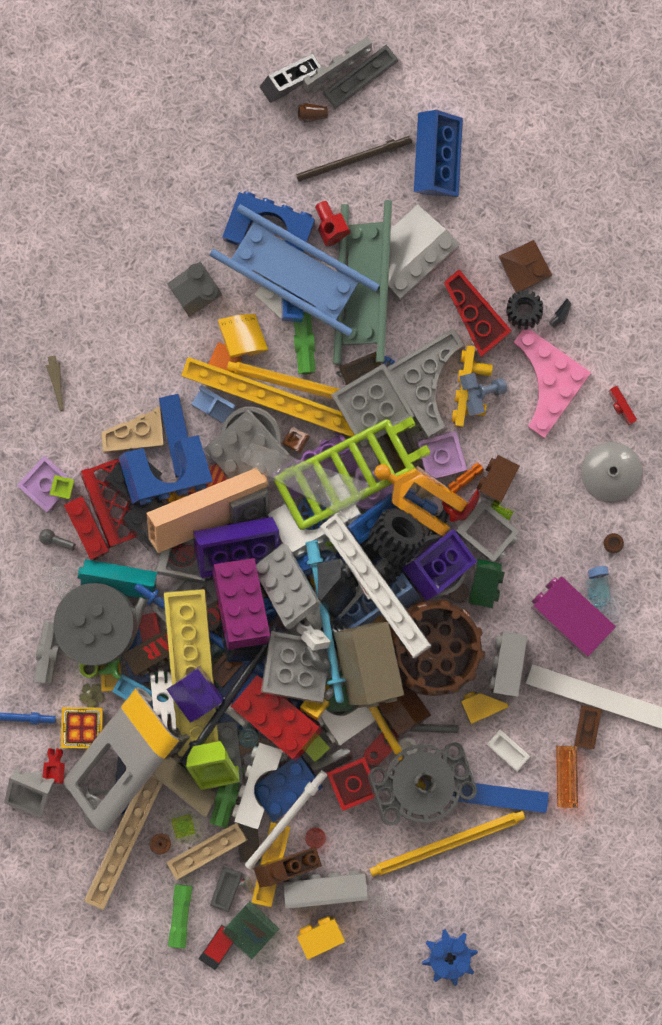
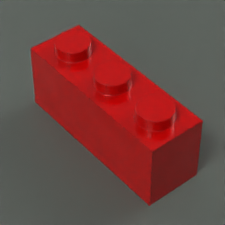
M81 496L65 504L64 507L90 560L94 561L110 553L111 551L85 498Z

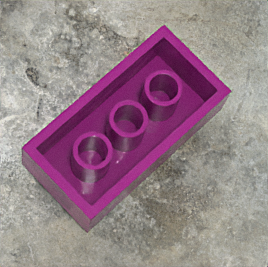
M255 558L214 564L212 574L227 650L267 644L270 632Z

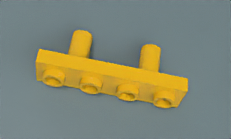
M467 345L466 351L462 350L460 362H464L463 370H459L457 382H461L460 376L474 372L476 375L491 377L493 365L477 363L473 360L475 346ZM462 384L460 390H456L454 402H458L457 410H453L451 422H455L454 427L463 428L464 418L469 414L466 404L469 401L467 400L468 392L467 389L463 390ZM483 404L485 412L475 415L485 416L487 405Z

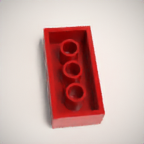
M257 675L231 707L297 762L323 729L285 697L261 693L263 679Z

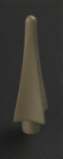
M49 356V365L45 366L55 391L59 410L63 411L60 363H57L56 356Z

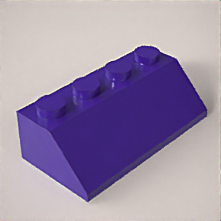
M273 517L193 531L194 549L201 578L213 576L214 564L255 558V563L257 564L280 546L279 529Z

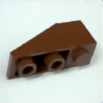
M312 847L267 862L253 869L259 887H267L319 868L322 864L317 848Z

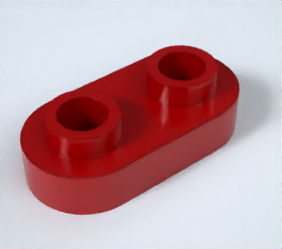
M391 731L392 734L394 735L395 739H396L397 742H398V738L396 737V735L394 734V732ZM383 732L364 751L366 762L370 765L380 764L393 751L390 744H385ZM376 751L378 753V757L376 759H372L370 757L371 752Z

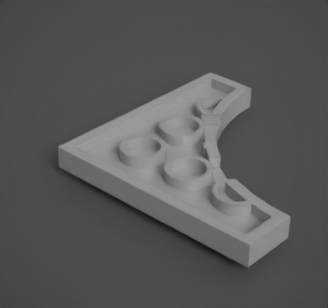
M454 329L386 367L426 438L445 428L438 412L435 390L442 367L456 351L464 346Z

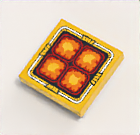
M62 707L61 748H89L103 730V708Z

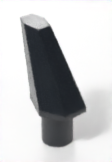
M568 298L555 312L556 317L549 322L553 328L561 322L563 324L566 323L571 308Z

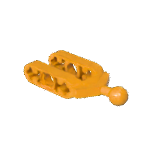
M385 464L378 465L375 468L374 474L377 479L388 480L393 483L392 503L406 513L413 515L412 517L441 536H444L450 527L404 497L414 482L460 512L468 504L463 498L417 469L395 476Z

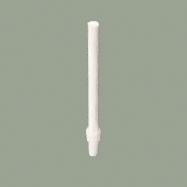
M321 770L315 779L305 786V791L245 863L248 869L251 870L311 795L314 796L319 790V785L327 777L325 772Z

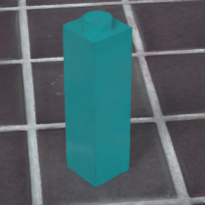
M85 559L83 567H79L78 579H81L80 586L89 583H100L114 587L126 596L147 599L135 591L134 587L136 584H141L154 593L157 572Z

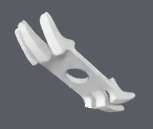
M158 667V683H155L154 672L149 673L153 710L157 715H161L162 722L166 727L167 714H170L172 730H176L173 698L166 690L172 685L171 672L167 671L168 683H165L163 668ZM165 694L169 699L166 702H160L157 700V696Z

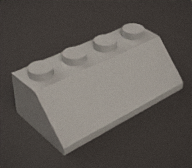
M361 869L349 870L347 875H341L339 871L328 873V877H320V874H310L308 879H300V876H296L283 882L286 909L368 900L365 873H361Z

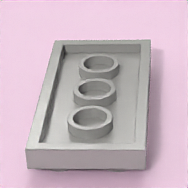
M281 544L256 564L258 578L286 628L291 629L321 605L287 544Z

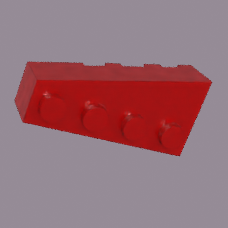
M460 269L444 282L480 357L483 358L510 335L512 330Z

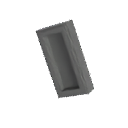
M223 866L210 906L229 912L243 873Z

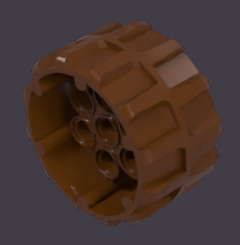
M445 600L423 601L406 609L418 628L422 625L428 628V634L425 638L430 645L433 642L437 643L439 651L433 654L430 648H428L416 657L417 661L414 666L418 674L416 677H411L403 666L400 654L405 653L409 658L413 657L405 645H400V638L391 628L390 632L401 683L420 695L441 696L457 693L466 683L473 681L477 676L475 672L481 659L485 658V651H482L481 644L482 629L477 627L470 618V612ZM429 609L445 612L443 614L445 621H439L433 627L431 623L421 621L423 617L421 612ZM453 619H456L463 627L468 643H464L459 638L452 637L455 631L452 624ZM442 624H445L449 630L445 636L439 632ZM454 641L459 644V651L457 653H453L450 650V645ZM464 651H469L465 667L456 676L454 674L456 663L453 658L461 656ZM443 660H448L450 663L448 671L441 669V662ZM423 661H427L430 664L427 672H423L420 668ZM435 669L439 674L448 675L446 678L447 684L438 687L424 685L425 679L423 677L433 674Z

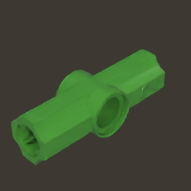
M303 312L302 323L294 322L295 353H297L298 374L305 375L315 373L316 368L314 359L315 341L314 334H312L311 315Z
M240 783L218 787L215 798L216 803L210 820L211 824L227 828L232 808L235 807L239 794L238 788Z

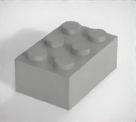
M501 632L500 636H496L495 648H498L497 656H493L491 667L495 669L494 676H490L488 686L489 689H492L491 693L518 697L527 635Z

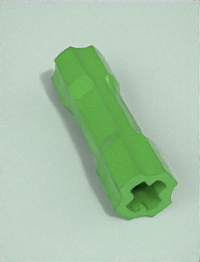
M175 884L168 947L186 948L187 923L192 894V886Z

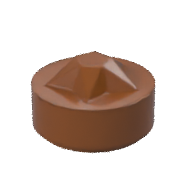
M156 834L150 839V849L155 854H164L169 851L171 840L166 834Z

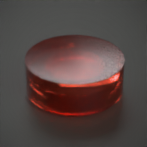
M319 827L310 828L305 836V841L311 848H320L326 840L325 832Z

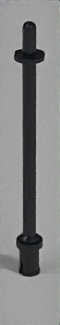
M275 627L271 631L279 632V629ZM268 643L261 644L197 740L190 741L188 744L190 745L179 760L185 766L193 746L205 743L266 653Z

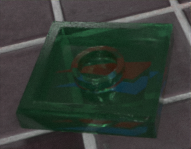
M249 901L221 932L252 960L279 928Z

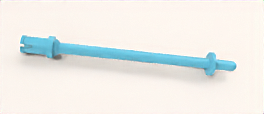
M318 540L305 542L309 559L307 565H310L313 570L318 598L317 564L323 563V558L320 557ZM321 604L319 609L323 632L331 641L329 648H327V654L331 664L332 680L327 683L334 687L336 702L342 703L344 697L341 683L346 682V679L340 678L329 613Z

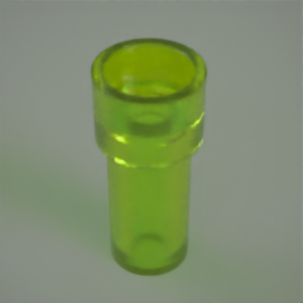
M494 502L491 506L508 520H510L514 512Z

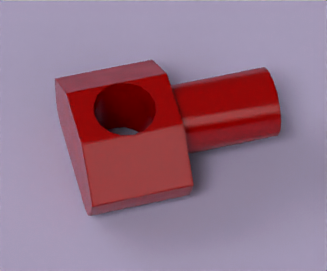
M327 201L319 202L315 206L321 220L318 231L325 246H333L351 233L341 213L334 215Z

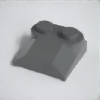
M201 261L192 264L186 271L167 283L188 317L222 296L221 291Z

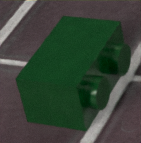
M478 559L469 595L470 604L493 608L494 601L498 602L500 590H497L498 583H503L505 572L501 571L502 564Z

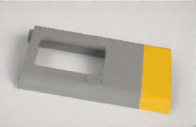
M140 687L134 689L63 780L64 787L71 792L93 825L103 833L107 832L179 742V739L170 733L149 705L152 697ZM112 746L126 765V771L94 810L81 792V783Z

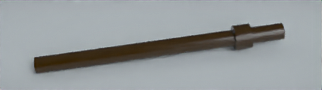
M410 136L398 140L392 139L386 141V144L296 174L298 182L388 151L390 153L397 151V148L411 144L412 140Z

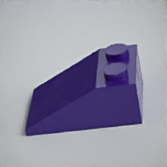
M452 529L415 556L402 569L424 599L428 600L443 591L473 566L477 560L456 531Z

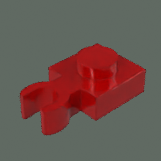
M49 748L47 752L49 762H44L43 778L55 779L54 784H63L65 763L60 762L63 750L56 748V754H54L55 749Z

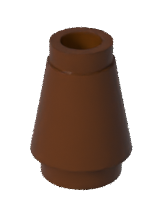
M303 103V105L298 106L299 121H304V123L328 117L327 106Z

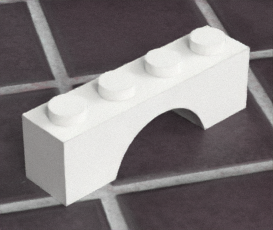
M259 743V746L254 745L251 757L254 758L253 765H248L245 777L248 780L246 786H241L238 796L242 797L240 805H235L232 814L233 817H236L234 822L255 829L259 828L265 808L256 800L254 793L255 783L263 773L277 770L283 752L281 749Z

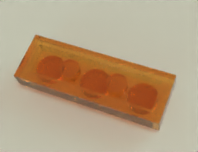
M556 746L557 807L578 808L577 746Z

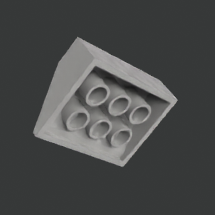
M418 204L391 228L388 290L399 302L450 257L460 245L442 225Z

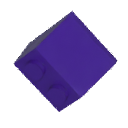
M198 666L166 689L190 723L208 713L224 700L201 666Z

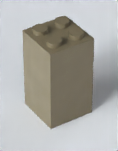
M388 622L368 623L334 632L343 677L346 679L345 687L349 705H357L358 708H371L379 706L381 702L390 703L397 701V697L404 695Z

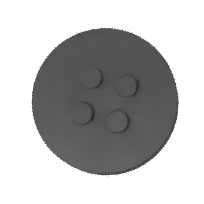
M89 583L74 588L61 600L55 612L54 634L57 643L68 657L81 664L103 666L113 663L130 649L136 637L137 617L132 603L121 591L108 585Z

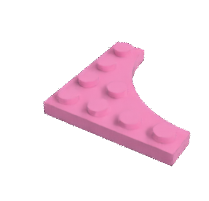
M523 328L513 343L521 349L532 363L536 372L539 389L537 408L528 428L542 438H545L591 372L529 328L527 330Z

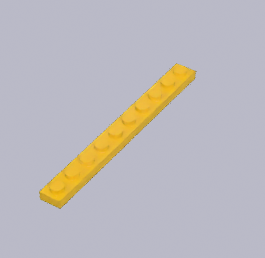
M187 357L181 374L183 378L345 436H354L341 411Z

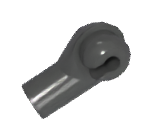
M309 646L305 648L310 661L319 672L323 673L326 670H330L331 664L329 660L324 659L322 661L317 650L313 651Z

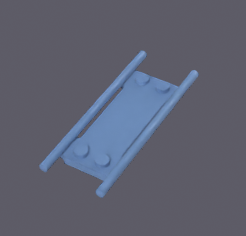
M240 204L236 211L253 220V224L232 259L215 249L211 251L209 256L350 337L353 330L337 321L359 282L377 292L380 285ZM277 234L278 236H280V237L284 238L285 240L291 242L292 244H294V245H296L297 247L303 249L304 251L310 253L311 255L315 256L316 258H318V259L322 260L323 262L329 264L330 266H332V267H334L335 269H337V272L334 271L333 269L327 267L326 265L320 263L319 261L315 260L314 258L308 256L307 254L303 253L302 251L296 249L295 247L289 245L288 243L284 242L283 240L277 238V237L274 236V235Z

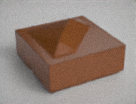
M292 426L282 444L300 454L310 436Z

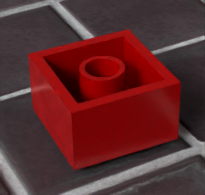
M365 757L327 772L342 811L374 798L368 780L370 769Z

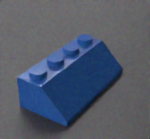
M438 110L418 113L414 192L423 195L459 197L462 117Z

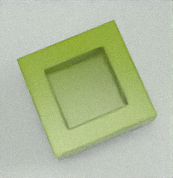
M54 475L49 495L70 500L75 480Z

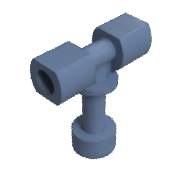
M475 372L460 376L463 390L467 389L470 400L466 402L469 416L485 412L482 400L486 394L494 393L495 395H501L507 392V384L503 378L492 380L491 385L483 387L477 383Z

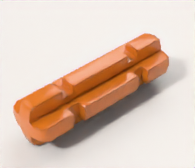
M479 463L474 464L471 467L472 469H468L456 481L448 485L449 490L457 493L461 487L471 482L476 475L481 474L484 471L483 467Z

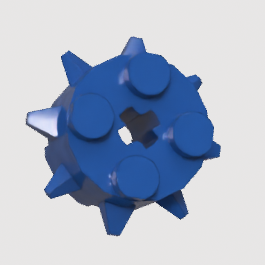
M446 929L442 930V938L436 942L426 941L430 952L429 958L422 961V965L432 966L435 972L434 982L445 978L450 979L453 985L456 986L458 978L465 973L473 975L474 971L470 967L471 957L476 955L478 951L468 949L465 944L467 934L463 933L456 938L449 936ZM447 953H452V956H456V958H453V962L448 963V960H444L447 957Z

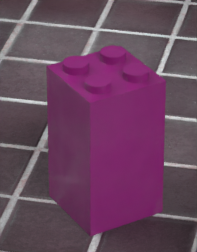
M562 576L558 579L554 577L545 586L548 590L544 594L540 592L531 601L534 604L531 608L584 658L589 657L616 626Z

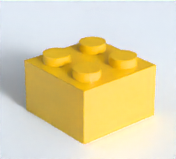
M329 915L324 916L318 920L319 924L313 927L311 924L300 928L297 938L307 960L345 942V937L335 916L332 918Z

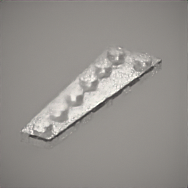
M253 443L249 445L241 460L244 464L350 520L369 486L364 481L341 475L332 470L315 466L314 464L280 454Z

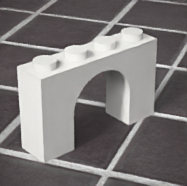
M339 474L329 479L340 502L351 497ZM356 503L335 513L339 515L346 527L362 515ZM286 504L268 514L269 517H273L279 529V536L282 542L289 546L295 559L307 555L305 542L318 540L320 548L325 545L326 541L330 540L321 527L315 530H300Z
M336 652L339 671H341L342 668L340 664V659L338 657V653ZM327 670L326 681L332 677L330 670ZM357 705L340 715H334L325 710L318 721L316 720L320 727L324 726L327 733L325 735L328 740L336 745L343 744L375 721L369 708H358Z

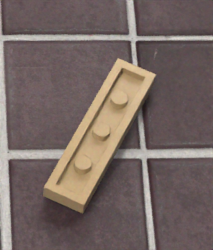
M235 823L166 863L175 879L178 880L248 839L240 824Z

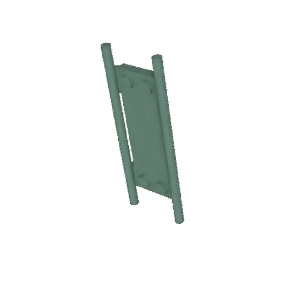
M390 200L384 201L383 222L348 225L351 233L339 241L338 261L346 265L347 249H349L348 267L378 283L380 287L375 292L360 282L358 283L346 304L345 320H343L344 309L337 319L340 323L351 328L353 332L348 337L335 329L333 364H341L342 345L377 344L376 362L384 363L392 201ZM341 204V214L348 225L349 205Z

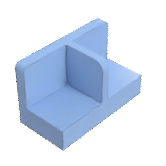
M202 385L199 387L200 391L191 404L221 423H224L227 417L236 410L234 404Z

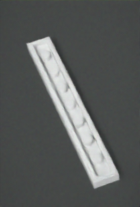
M335 514L320 527L412 657L416 658L430 648L431 645L339 515Z
M533 664L531 665L526 681L528 685L662 729V707Z

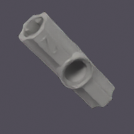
M44 621L41 641L38 643L36 651L37 664L33 682L52 684L54 666L58 660L56 656L57 652H59L53 622Z

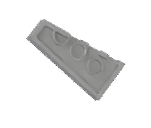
M368 36L347 49L344 57L338 55L333 58L329 63V67L321 66L318 68L312 78L309 75L303 78V88L307 94L318 92L323 87L322 84L327 80L331 82L337 78L340 70L343 68L347 70L355 64L354 60L359 56L361 58L367 56L371 52L370 48H372V42Z

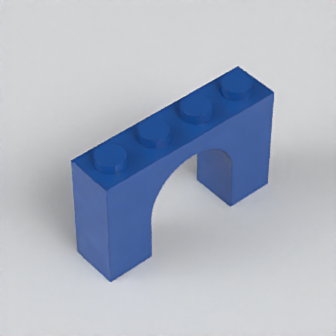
M244 191V194L239 192L222 236L224 241L239 246L247 234L253 220L236 211L240 204L260 216L271 215L279 218L285 224L288 232L307 243L315 219L307 212L301 211V213H297L290 206L282 205L280 207L274 205V201L263 198V200L255 198V194ZM285 240L286 243H288L289 245L295 247L296 249H298V250H300V251H302V252L304 253V250H303V249H301V248L297 247L296 245L292 244L291 242Z
M199 435L180 439L174 444L180 464V475L174 483L162 482L152 474L144 448L125 452L118 457L132 504L140 502V505L151 503L152 499L158 498L159 501L165 500L175 493L177 496L188 494V490L195 489V492L206 489V485L213 482Z

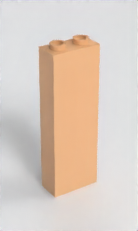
M255 468L148 512L147 524L150 542L157 553H160L193 539V531L229 524V503L266 488L268 485L266 476L264 474L261 475L259 470Z

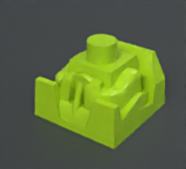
M221 741L193 746L187 757L186 768L201 790L240 782L239 767L234 766Z

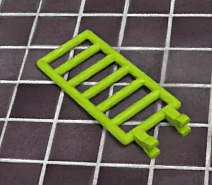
M412 416L394 426L390 420L386 419L275 476L274 482L298 528L304 530L393 484L388 480L376 483L356 445L358 442L367 438L380 464L387 465L395 476L415 469L414 462L429 456L430 450L427 445L408 455L398 437L399 433L415 427ZM384 429L387 431L406 467L397 473H394L374 435ZM347 448L350 449L369 485L368 488L360 492L356 489L338 454ZM329 457L332 458L351 497L341 502L320 462ZM312 466L333 505L324 511L321 510L302 474V471ZM292 476H295L315 514L306 520H303L284 483L285 480Z

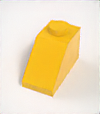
M474 691L464 695V700L460 701L470 724L508 708L507 703L481 693L475 694Z

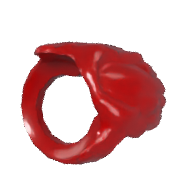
M478 489L474 491L462 512L452 509L442 500L444 510L450 515V522L464 521L479 501L480 493Z

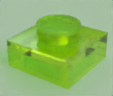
M191 814L171 819L176 839L196 834Z

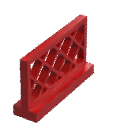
M119 458L80 472L109 548L136 538L131 531L127 537L119 538L117 530L120 524L125 526L121 520L125 512L130 511V509H127L129 503L127 502L125 507L114 503L117 493H115L112 501L105 499L102 494L105 487H110L104 482L97 480L94 474L95 471L101 469L110 473L115 464L119 462ZM112 505L124 510L120 520L111 517L110 510Z

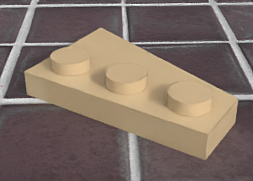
M160 406L149 413L137 416L131 421L123 422L101 432L103 453L124 452L130 448L137 450L164 447Z

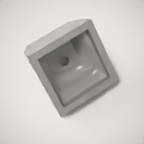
M17 767L9 778L4 803L42 818L50 799L55 779H45L39 771H34L33 773L21 772L19 774L20 768Z

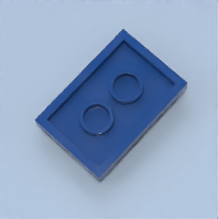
M301 756L297 762L291 759L255 785L254 793L274 822L289 811L305 791V786L312 782L316 775L303 756ZM322 784L319 785V790L323 788Z

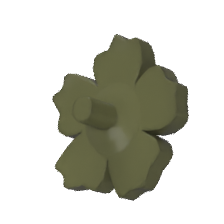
M88 683L83 685L82 692L84 694L79 695V700L83 703L88 701L87 706L93 708L97 705V701L102 702L104 699L103 693L99 692L101 686L99 684H92L90 686Z

